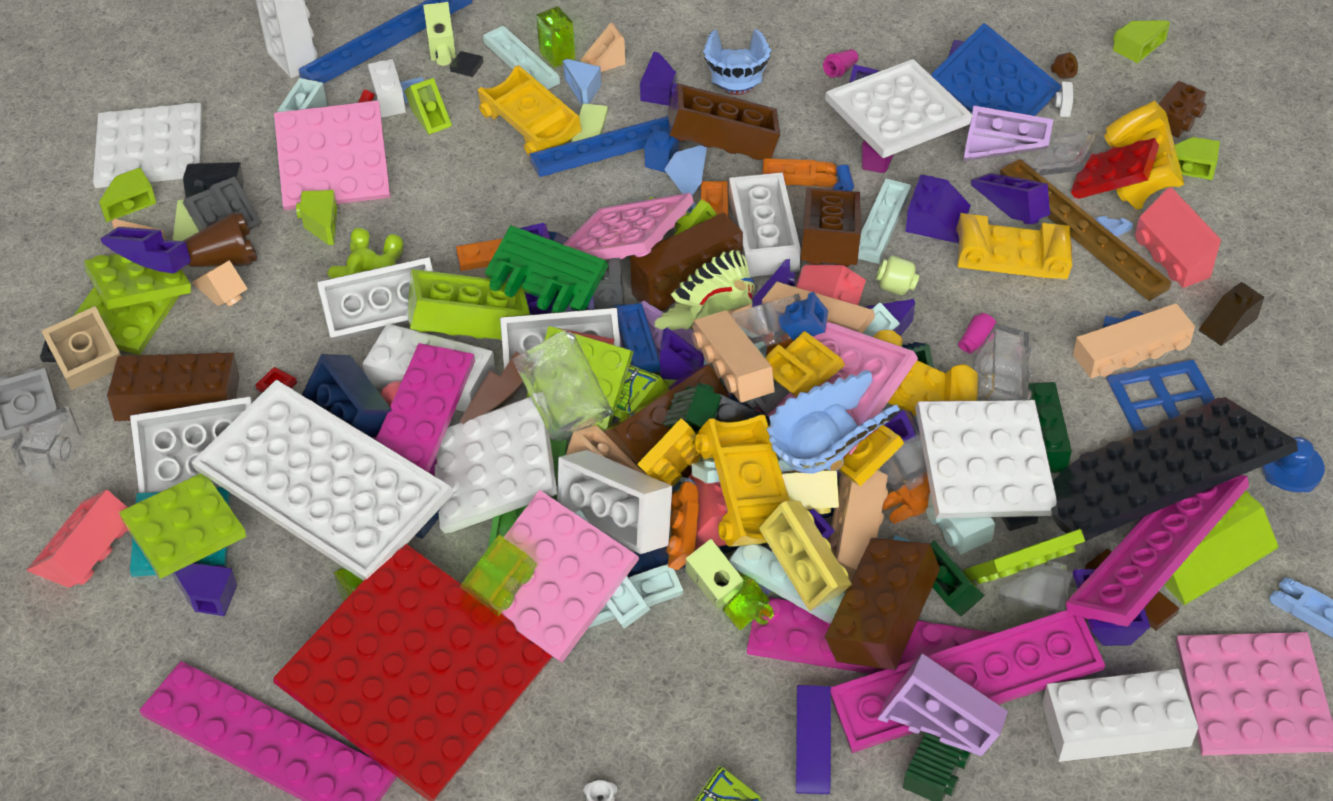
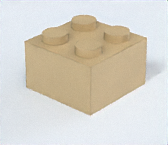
M96 306L41 331L71 390L112 373L117 357L121 356Z

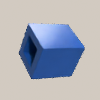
M654 129L644 145L645 167L667 173L664 169L675 152L679 151V140L670 136L668 132Z

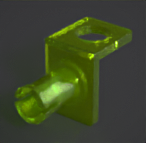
M737 571L743 579V587L723 606V612L739 630L744 629L752 619L762 625L769 623L763 618L765 616L771 620L774 615L773 608L768 604L770 602L769 598L754 579Z

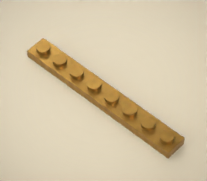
M1018 159L1000 169L999 175L1047 183L1050 215L1047 217L1057 225L1070 226V236L1148 301L1170 290L1171 281L1023 160Z

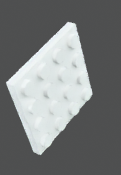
M914 59L829 90L825 95V100L882 158L967 126L971 123V118L973 117L959 101Z
M201 102L98 113L93 175L94 187H109L115 176L139 167L149 182L183 179L187 164L201 163Z
M540 393L467 421L465 424L459 423L447 428L436 455L437 464L435 465V477L451 486L454 493L439 511L440 529L444 533L455 532L526 506L539 490L550 497L558 494L545 401Z
M1035 400L935 401L917 403L915 410L936 519L1052 516L1051 508L1056 506L1057 500Z

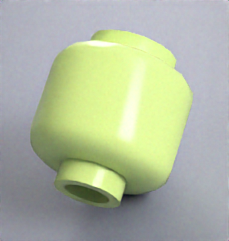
M892 255L887 260H882L875 279L879 281V287L882 290L902 296L909 289H915L919 275L915 274L916 267L913 262Z

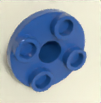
M1292 437L1297 440L1298 451L1262 466V471L1268 483L1283 490L1311 492L1320 484L1325 472L1324 462L1321 456L1314 450L1309 440L1302 437Z

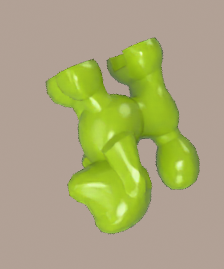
M355 228L350 235L351 254L347 258L346 266H331L327 271V275L330 279L396 265L403 254V239L396 234L388 235L384 243L383 254L377 255L369 249V232L364 228Z

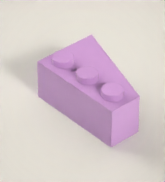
M974 106L963 161L1046 150L1049 145L1054 119Z
M921 654L888 695L878 720L888 723L889 719L909 726V731L919 734L920 730L941 737L940 742L982 756L1001 734L1008 711L924 654Z

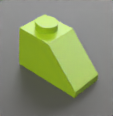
M1167 20L1130 21L1123 28H1119L1115 32L1113 51L1138 64L1166 41L1170 22Z
M434 78L411 85L404 90L412 112L428 135L452 127Z
M1192 137L1175 144L1182 175L1213 180L1218 161L1220 141Z
M140 167L115 176L99 201L106 223L157 203L152 186Z
M334 190L302 191L301 202L296 203L297 218H302L303 227L326 244L334 245L338 208Z

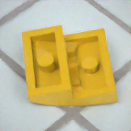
M806 331L786 349L777 345L765 357L772 366L773 380L795 397L800 392L806 393L814 386L821 385L845 366L841 357Z

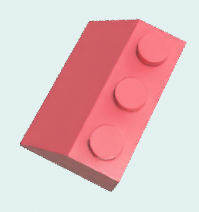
M1172 187L1168 188L1139 217L1135 237L1140 245H1144L1150 251L1153 260L1156 263H1160L1167 270L1170 279L1177 281L1182 288L1211 278L1221 239Z
M804 265L796 287L858 305L866 279L844 265Z
M691 474L688 478L696 483L695 486H697L699 492L695 550L710 539H712L716 546H725L727 544L724 540H721L718 533L719 523L728 512L720 482L707 484Z
M107 489L82 501L27 568V571L68 588L77 584H85L94 574L92 567L95 563L104 560L113 548L110 544L114 539H119L128 531L119 514L120 511L128 507Z

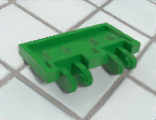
M510 225L484 274L491 279L490 289L499 292L511 273L504 289L505 295L511 298L514 297L523 283L521 288L524 292L539 297L537 306L542 310H546L550 306L558 291L559 294L554 302L552 312L563 313L569 303L573 311L586 310L609 264L604 259Z

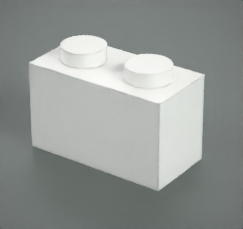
M393 59L368 64L373 93L375 94L376 101H379L381 117L406 113L403 91Z

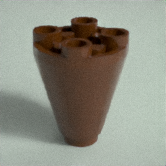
M231 213L183 240L186 242L191 260L187 265L190 267L219 266L229 260L233 266L253 264L252 261L257 260L254 245L251 244L250 239L247 240L246 235H250V230L243 213Z

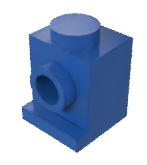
M811 292L808 293V299L786 305L785 314L779 317V324L781 329L787 332L793 341L804 331L811 336L825 333L829 311L817 295Z

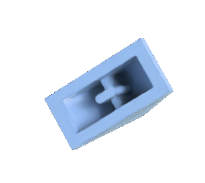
M570 59L563 60L564 79L581 105L583 103L590 104L601 86L600 66Z
M700 145L675 152L664 169L682 194L691 193L693 196L700 186L707 147Z

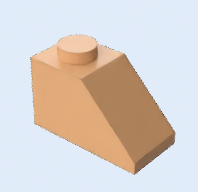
M230 260L192 281V284L217 306L226 303L229 307L242 299L240 294L247 290L246 285Z

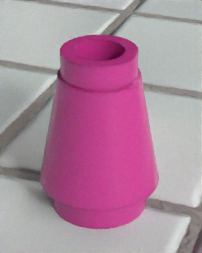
M853 49L829 54L823 62V70L829 77H841L858 61V54Z
M986 313L973 316L958 343L959 348L972 354L994 337L998 328L995 319Z

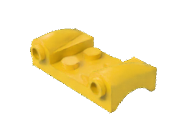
M519 65L515 66L508 78L498 86L492 88L480 87L477 89L480 100L479 109L485 118L491 117L493 120L501 116L524 136L525 144L523 146L529 157L531 153L564 145L582 132L579 116Z
M1155 100L1126 113L1106 127L1107 133L1104 134V137L1111 147L1120 148L1131 145L1139 140L1145 141L1155 138L1159 144L1149 180L1116 189L1122 201H1128L1136 210L1143 208L1147 198L1154 192L1168 187H1181L1184 185L1167 114Z
M960 214L956 232L959 235L958 268L1042 278L1068 279L1073 265L1070 226L1042 223L1040 230L989 225L988 216Z
M893 330L878 331L873 336L900 347L903 344L902 337ZM917 360L888 403L893 406L897 404L898 408L910 411L916 416L915 407L918 402L977 401L978 373L966 364L956 365L947 373H944Z
M765 415L732 423L708 419L695 436L696 451L701 453L704 459L713 458L728 510L719 523L718 533L721 540H724L729 547L767 543L759 530L760 526L781 503L790 501L777 455L769 441L770 435L767 431L768 424Z

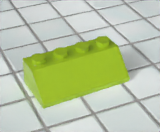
M411 269L407 312L410 329L419 332L431 331L451 336L465 335L477 339L491 338L502 341L500 318L530 315L525 292L521 288L523 284H521L515 296L511 298L504 293L507 281L502 285L499 292H495L490 289L491 279Z
M1245 491L1164 586L1185 606L1278 549L1279 546L1264 507Z

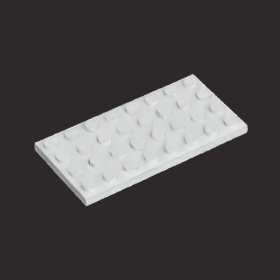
M278 380L272 383L191 462L195 470L363 581L369 578L398 550L407 544L454 494L451 486Z

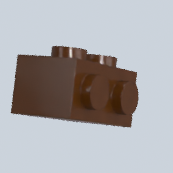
M1177 81L1159 102V105L1167 114L1172 136L1179 138L1184 131L1189 132L1194 125L1195 118L1202 117L1207 106L1204 103L1205 91Z

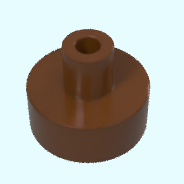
M1070 52L1059 54L1051 65V71L1056 73L1061 79L1075 77L1078 72L1076 57Z

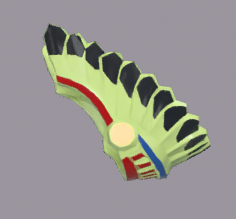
M731 250L729 254L723 252L720 258L713 257L711 263H704L702 268L696 269L695 275H689L688 281L681 282L680 288L675 289L671 294L676 302L680 304H675V307L669 309L667 313H662V317L655 321L654 327L661 330L667 327L671 330L681 328L688 330L694 325L695 319L725 310L729 311L734 308L752 305L755 284L754 280L749 276L745 256L738 250L736 252Z

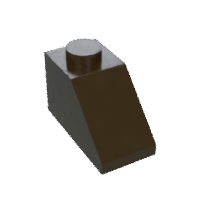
M1240 282L1222 296L1199 328V331L1218 345L1223 346L1258 319L1264 296L1245 283Z

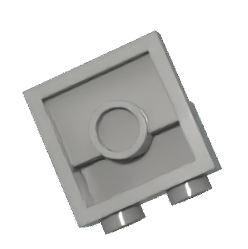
M31 368L24 371L21 375L0 377V436L3 441L62 424L50 377L45 368Z

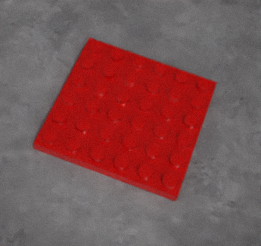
M405 544L352 592L274 676L273 683L429 801H434L553 657L518 632L511 620L409 545Z

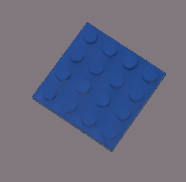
M985 23L931 74L971 114L973 107L979 106L1036 116L1051 101L1055 93L1061 89V85Z

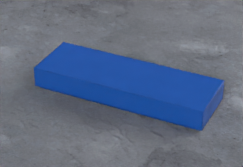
M642 303L614 306V308H617L618 328L623 347L634 352L630 365L650 373L660 372L659 356Z

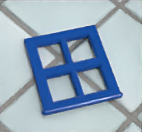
M1194 360L1107 376V381L1134 433L1153 427H1144L1136 411L1137 409L1162 405L1168 418L1173 419L1181 415L1174 402L1200 397L1202 403L1206 405L1215 399ZM1187 373L1195 390L1170 395L1161 378ZM1149 380L1158 398L1131 402L1123 385Z

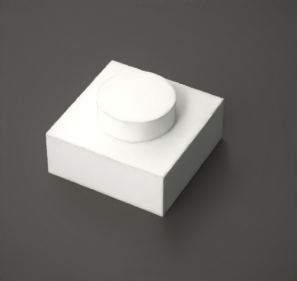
M1062 82L1060 92L1055 93L1054 105L1059 108L1061 117H1070L1073 104L1072 82Z

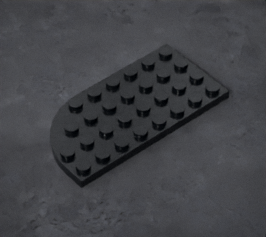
M1216 398L1211 403L1202 407L1189 409L1185 414L1173 419L1163 420L1156 426L1136 431L1132 436L1120 441L1110 442L1103 448L1080 455L1079 459L1067 466L1053 482L1057 503L1056 506L1051 508L1052 518L1064 533L1081 529L1083 537L1087 541L1298 451L1297 440L1228 398Z

